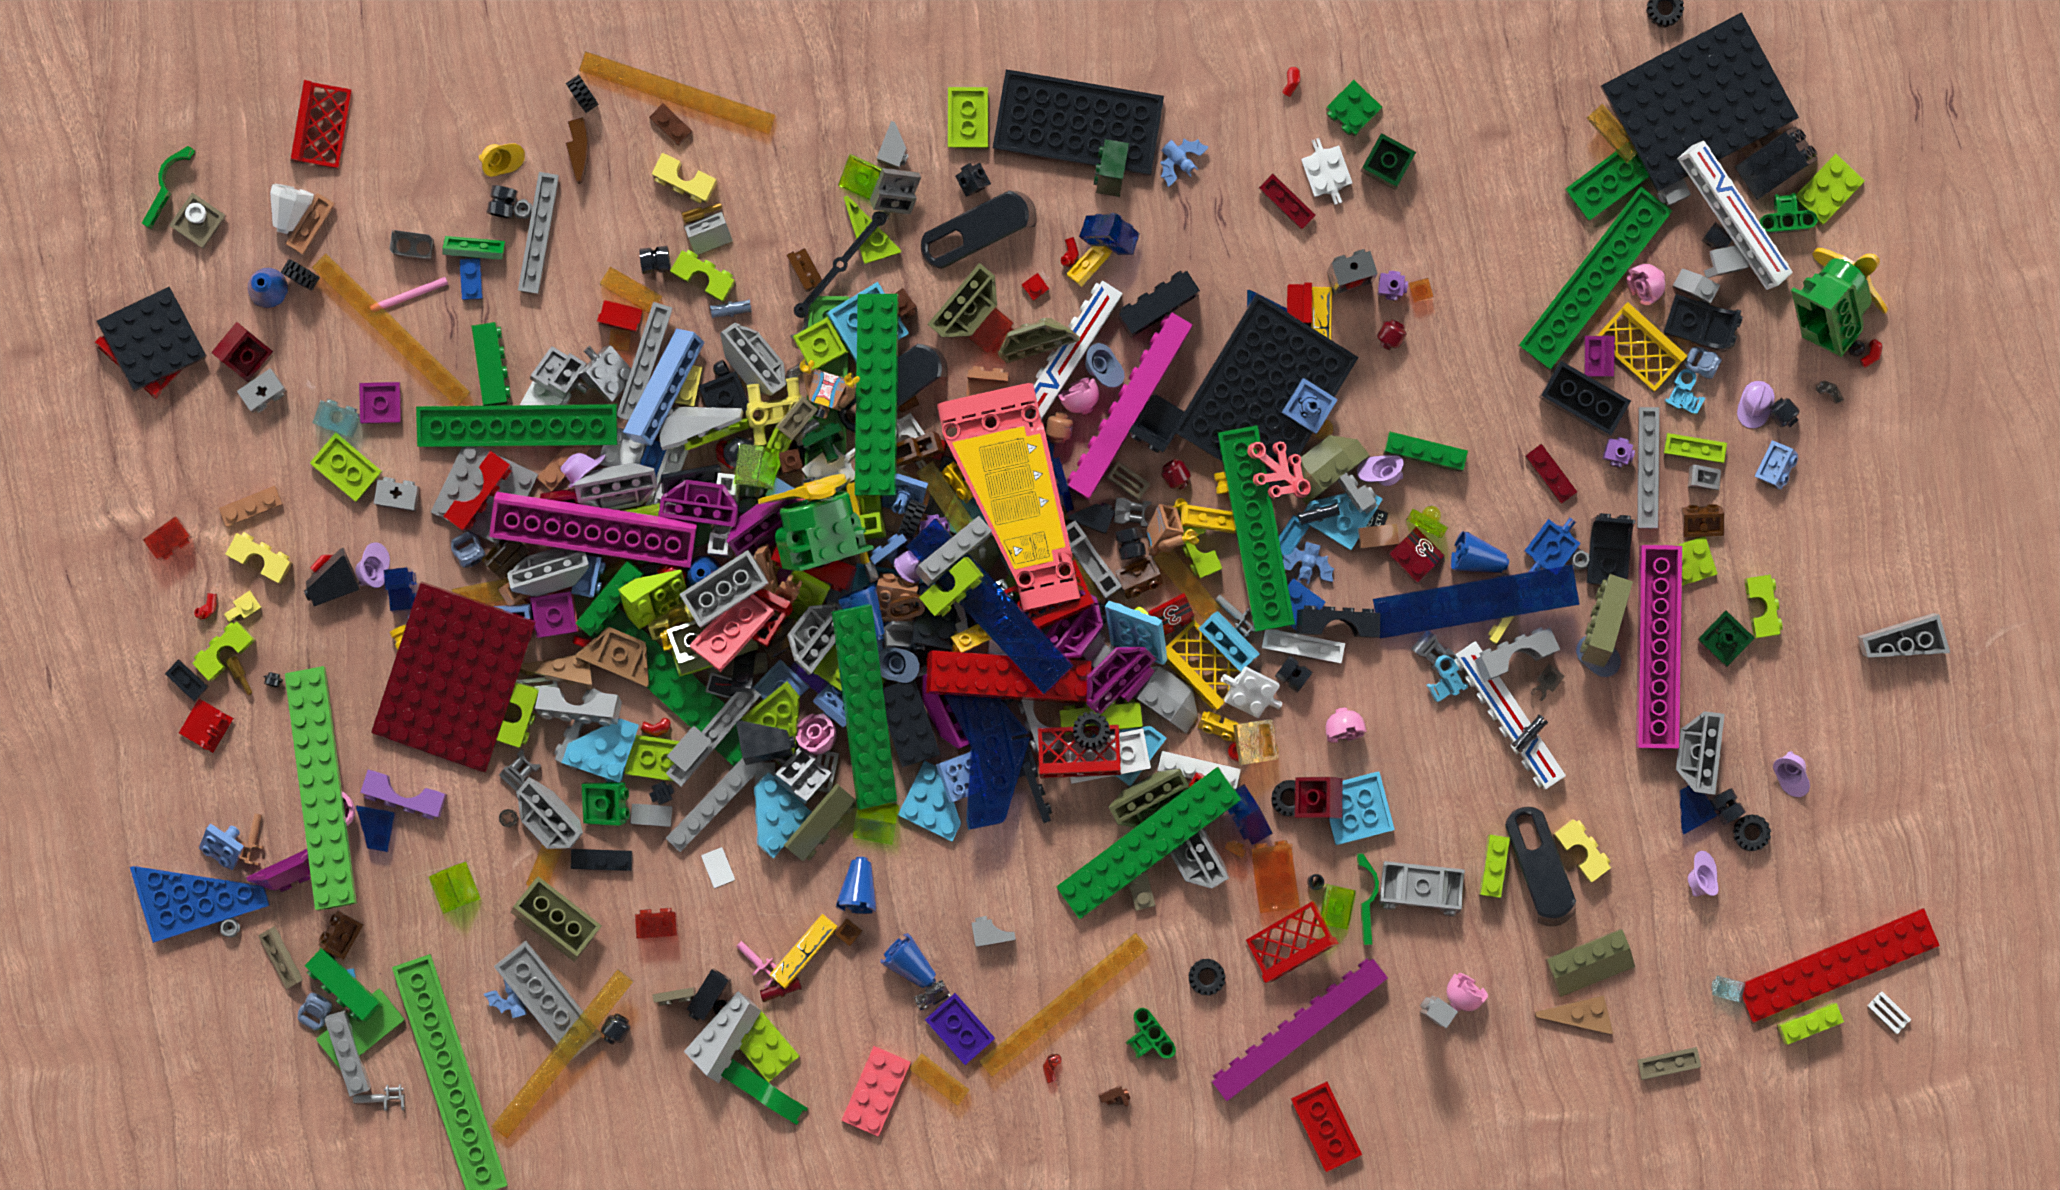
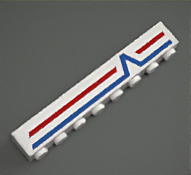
M1702 141L1692 145L1677 159L1765 289L1768 290L1780 285L1793 273L1788 263L1781 256L1777 247L1773 244L1765 229L1758 222L1755 214L1750 210L1744 198L1733 185L1732 180L1727 176L1706 143Z
M1103 280L1100 285L1098 283L1095 284L1090 292L1093 296L1089 301H1084L1079 309L1082 313L1078 318L1074 317L1068 326L1080 337V341L1061 346L1056 352L1052 350L1047 358L1048 365L1046 368L1041 367L1036 375L1038 380L1034 385L1041 420L1123 295V293ZM1029 410L1026 412L1025 417L1033 419L1036 416V412Z
M1475 641L1456 653L1454 661L1459 670L1463 669L1467 674L1465 679L1470 687L1475 686L1478 693L1476 696L1482 704L1486 703L1489 707L1487 712L1493 721L1497 719L1501 725L1499 730L1505 738L1508 736L1513 743L1523 733L1524 727H1528L1531 723L1499 676L1484 682L1475 663V659L1480 657L1479 653L1482 650ZM1538 734L1537 738L1532 740L1522 752L1515 749L1517 746L1513 747L1512 743L1510 744L1515 754L1520 753L1524 759L1521 762L1527 771L1531 770L1535 777L1532 779L1538 788L1542 787L1545 790L1566 776Z

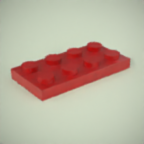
M1327 1081L1290 1098L1325 1172L1363 1155Z

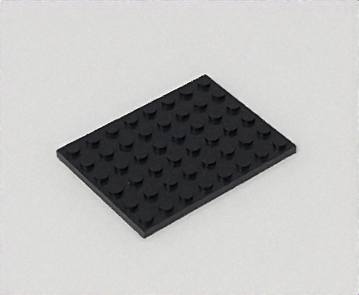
M1742 12L1600 86L1657 192L1689 176L1677 158L1692 145L1704 141L1718 161L1799 118Z
M1255 294L1172 432L1222 462L1217 433L1258 425L1260 441L1266 448V454L1279 464L1278 455L1272 449L1275 443L1281 441L1286 444L1285 452L1288 459L1290 455H1300L1313 432L1282 413L1302 378L1335 397L1359 357L1259 294ZM1302 412L1301 416H1302L1303 418H1305L1306 416H1303V414H1306V413H1305V412ZM1265 465L1267 474L1275 473ZM1284 480L1268 482L1269 488L1274 485L1281 486Z

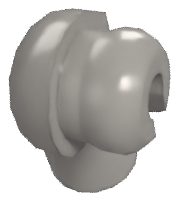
M813 418L806 423L794 438L797 445H804L802 439L805 438L806 434L818 428L819 422Z

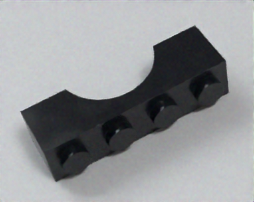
M1304 605V609L1297 610L1296 634L1319 635L1322 634L1328 623L1333 620H1339L1350 627L1354 637L1377 638L1380 637V613H1374V609L1366 608L1362 609V612H1354L1355 608L1347 607L1342 608V611H1335V607L1324 606L1323 610H1316V606Z

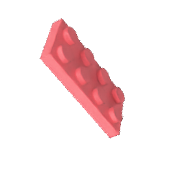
M752 594L712 620L689 646L694 652L721 672L774 615V610Z
M873 1046L841 1121L879 1137L911 1061Z

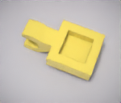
M248 591L233 601L236 607L224 615L229 622L239 615L246 619L262 607L252 592Z

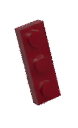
M1273 173L1258 188L1301 230L1316 216Z
M1542 443L1525 455L1526 459L1560 504L1578 492Z

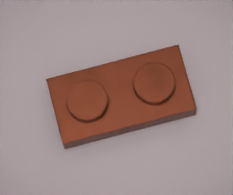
M664 103L649 117L678 146L692 132Z

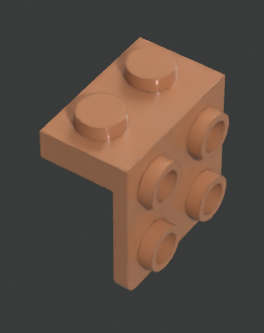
M973 366L972 369H968L966 397L1007 388L1008 373H1005V369L993 368V371H984L985 367Z
M880 573L876 589L882 621H893L886 613L889 603L896 599L917 594L920 579L916 583H910L901 576L892 573ZM895 607V610L901 611L899 607ZM909 618L902 621L913 622V618Z

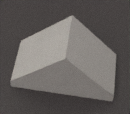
M1700 465L1690 466L1688 487L1719 490L1721 470Z
M632 804L630 824L671 827L672 806Z

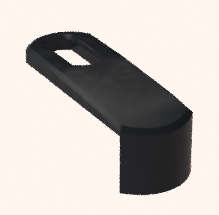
M1009 190L925 232L921 239L922 255L931 266L944 269L1025 227H1034L1037 216L1035 205L1024 193ZM955 231L960 232L963 237V245L938 258H934L929 250L931 243Z
M916 344L898 357L897 408L938 378L947 377L948 367L946 359L935 347ZM856 392L855 399L845 408L838 411L842 424L853 432H856V423H852L848 419L847 410L856 404Z
M1535 807L1518 808L1508 816L1505 828L1537 911L1538 923L1545 926L1562 925L1573 916L1576 910V899L1545 815ZM1523 815L1532 817L1541 841V846L1537 849L1530 850L1526 848L1516 821Z

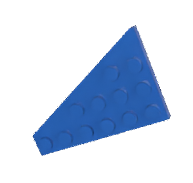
M138 866L130 867L153 943L270 906L265 887L260 885Z

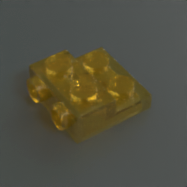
M1272 719L1233 725L1239 765L1279 759V748L1275 739L1276 729Z

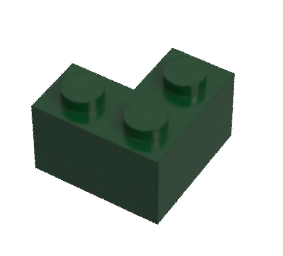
M1105 139L1104 147L1100 146L1098 158L1102 160L1101 164L1096 165L1093 185H1097L1096 193L1120 197L1129 143Z

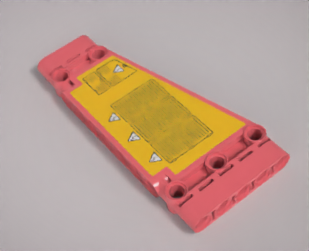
M1021 384L937 404L943 436L1017 582L1023 612H1028L1026 610H1031L1032 608H1034L1033 610L1047 608L1050 604L1060 605L1074 599L1076 601L1080 600L1072 562L1071 547L1034 384ZM1034 410L1036 416L1033 419H1027L1025 417L1027 411ZM989 419H995L997 424L993 428H988L986 422ZM950 428L957 429V434L953 437L947 436V430ZM1064 566L1071 569L1070 574L1067 576L1060 574V569ZM1024 575L1031 577V581L1027 585L1020 583V579Z

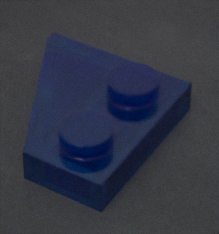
M1689 785L1679 790L1681 832L1683 835L1718 816L1705 793L1694 792Z

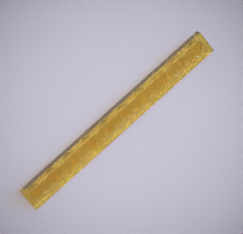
M586 51L579 68L580 72L768 135L771 132L776 117L775 114Z
M326 253L312 267L455 406H459L471 393Z
M1135 932L979 1062L993 1077L1145 952L1148 946Z
M617 968L491 1126L505 1138H509L631 986L633 980Z

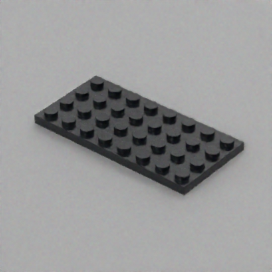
M1006 69L992 149L1096 166L1101 164L1102 159L1098 158L1100 146L1104 147L1105 139L1129 143L1124 171L1151 176L1164 96Z

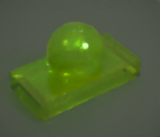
M1427 506L1422 510V513L1412 508L1406 518L1408 522L1438 538H1442L1448 529L1447 526L1439 523L1441 512L1436 506Z

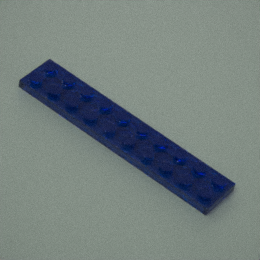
M935 518L906 547L922 563L953 536ZM969 553L965 554L950 569L964 557H969L984 576L980 579L982 582L975 589L972 590L970 588L965 592L967 596L958 603L1043 694H1046L1074 665ZM949 570L938 580L948 592L955 586V578Z
M1573 564L1373 598L1375 613H1380V639L1580 605Z

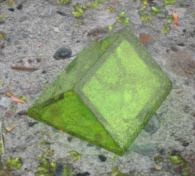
M850 154L838 186L870 200L882 168Z
M739 444L733 484L773 490L780 450L764 446Z
M887 803L866 809H857L853 838L893 845L900 805Z
M466 861L429 876L443 914L481 899Z
M1325 884L1319 912L1327 926L1348 930L1356 890Z

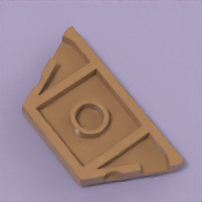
M607 627L575 656L648 687L649 685L646 642L611 627Z

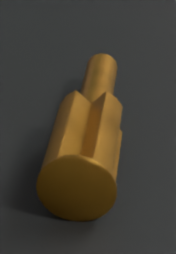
M721 203L703 209L698 207L681 212V215L686 224L704 218V214L720 210L723 207Z
M237 656L230 657L226 660V663L234 678L239 679L247 695L252 694L253 692L244 677L246 673Z

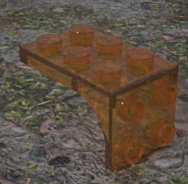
M1287 840L1275 841V846L1269 847L1267 843L1255 844V849H1250L1260 913L1300 908L1293 862L1292 843L1288 844Z

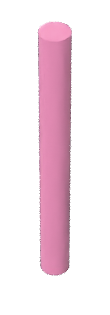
M446 277L371 305V310L375 313L448 285Z

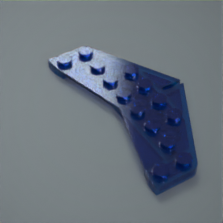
M944 695L971 746L966 815L968 830L1000 824L1007 817L1030 737L1012 740L1011 737L1028 734L1029 732L1000 698Z

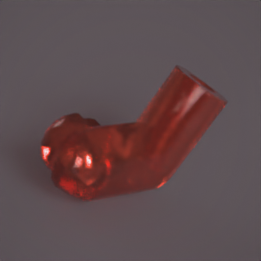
M1059 1054L1049 1055L1043 1064L1047 1084L1057 1081L1054 1069L1057 1064L1062 1062Z

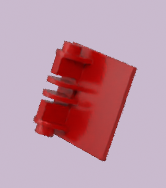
M199 698L181 727L179 734L200 745L205 750L214 753L234 718Z

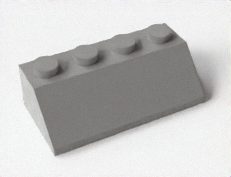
M747 550L682 592L680 596L701 628L769 583L756 559Z

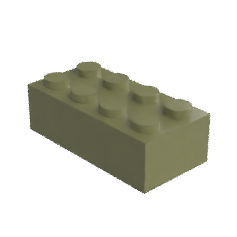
M1609 574L1607 580H1602L1595 599H1597L1596 603L1593 605L1590 613L1591 621L1586 627L1585 641L1583 640L1580 652L1583 653L1581 660L1605 667L1614 650L1633 581Z

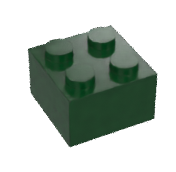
M1381 133L1360 171L1396 190L1416 151Z

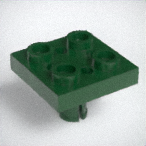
M830 423L824 426L822 431L817 433L815 431L810 432L802 439L808 455L822 450L827 464H830L839 459L833 444L845 439L839 423Z
M1725 610L1697 640L1725 667H1728L1755 637Z

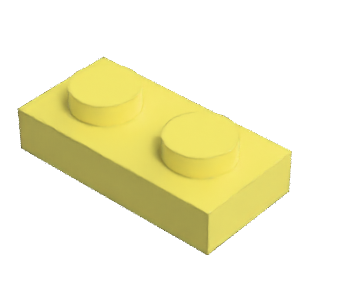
M692 366L674 403L695 407L702 367Z
M1511 605L1508 609L1505 607L1499 615L1501 621L1498 625L1494 624L1488 633L1490 635V642L1497 644L1517 613V608Z

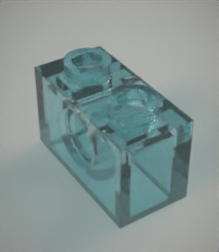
M327 399L325 402L321 400L312 423L353 438L360 420V414L356 413L357 409L346 405L344 409L338 407V402ZM336 412H341L342 420L335 423L332 419L333 415Z

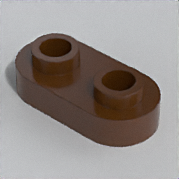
M914 594L891 601L886 613L891 620L898 622L923 614L926 605L919 598L921 595ZM916 601V602H918L920 605H919V606H916V605H914L913 602ZM895 607H899L901 611L895 610Z

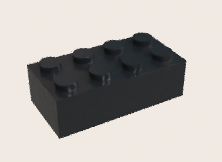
M1180 270L1171 276L1170 282L1165 283L1163 281L1154 287V292L1151 294L1146 292L1137 298V303L1133 305L1128 303L1122 307L1118 319L1129 336L1133 338L1164 318L1165 315H1169L1197 297L1200 290L1188 271L1183 273Z
M1563 361L1558 363L1539 396L1543 401L1608 438L1613 434L1631 400Z
M915 679L909 683L900 682L883 688L887 725L902 768L941 755Z

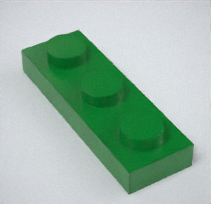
M445 236L442 255L503 260L505 241Z

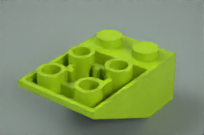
M676 570L634 579L618 590L626 616L641 629L683 603L684 601L680 594L687 590L682 571Z

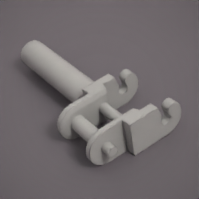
M1219 594L1214 601L1235 619L1240 620L1238 624H1234L1236 626L1235 629L1238 628L1244 633V638L1246 636L1249 637V632H1254V626L1247 622L1244 616L1250 608L1248 607L1242 614ZM1242 622L1250 627L1248 631L1240 625Z
M399 1084V1087L392 1088L386 1085V1088H384L386 1095H353V1103L384 1102V1111H388V1100L399 1099L401 1100V1110L405 1111V1095H402L404 1088L401 1087V1084ZM389 1092H399V1096H389Z

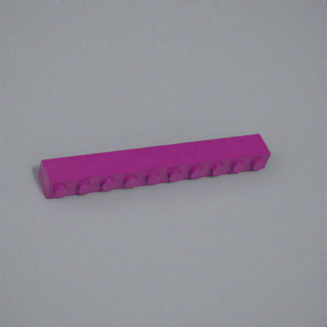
M1364 959L1358 964L1359 969L1354 973L1351 970L1341 977L1343 979L1342 982L1338 985L1333 983L1325 989L1327 992L1325 995L1314 997L1309 1002L1311 1005L1308 1008L1304 1009L1302 1007L1293 1014L1295 1018L1289 1022L1287 1019L1277 1026L1278 1031L1274 1034L1271 1032L1267 1033L1261 1038L1263 1041L1257 1047L1253 1044L1245 1050L1246 1055L1241 1059L1236 1057L1228 1063L1230 1067L1227 1070L1220 1069L1216 1072L1211 1082L1226 1101L1231 1099L1388 979L1375 960Z

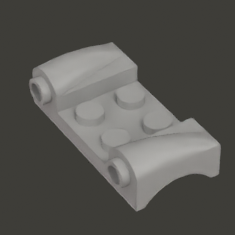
M1384 861L1379 904L1388 910H1394L1395 906L1400 905L1438 908L1446 916H1456V913H1459L1462 909V889L1465 870Z

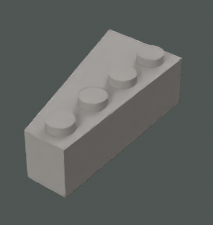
M1936 613L1857 636L1862 655L1868 658L1950 653L1940 615Z
M738 991L684 1052L706 1076L719 1083L722 1079V1072L725 1067H729L732 1062L730 1060L736 1049L739 1050L742 1045V1038L745 1033H749L761 1010L748 997Z

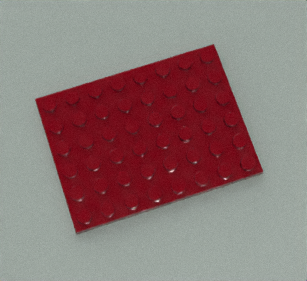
M421 581L371 733L486 773L536 621Z

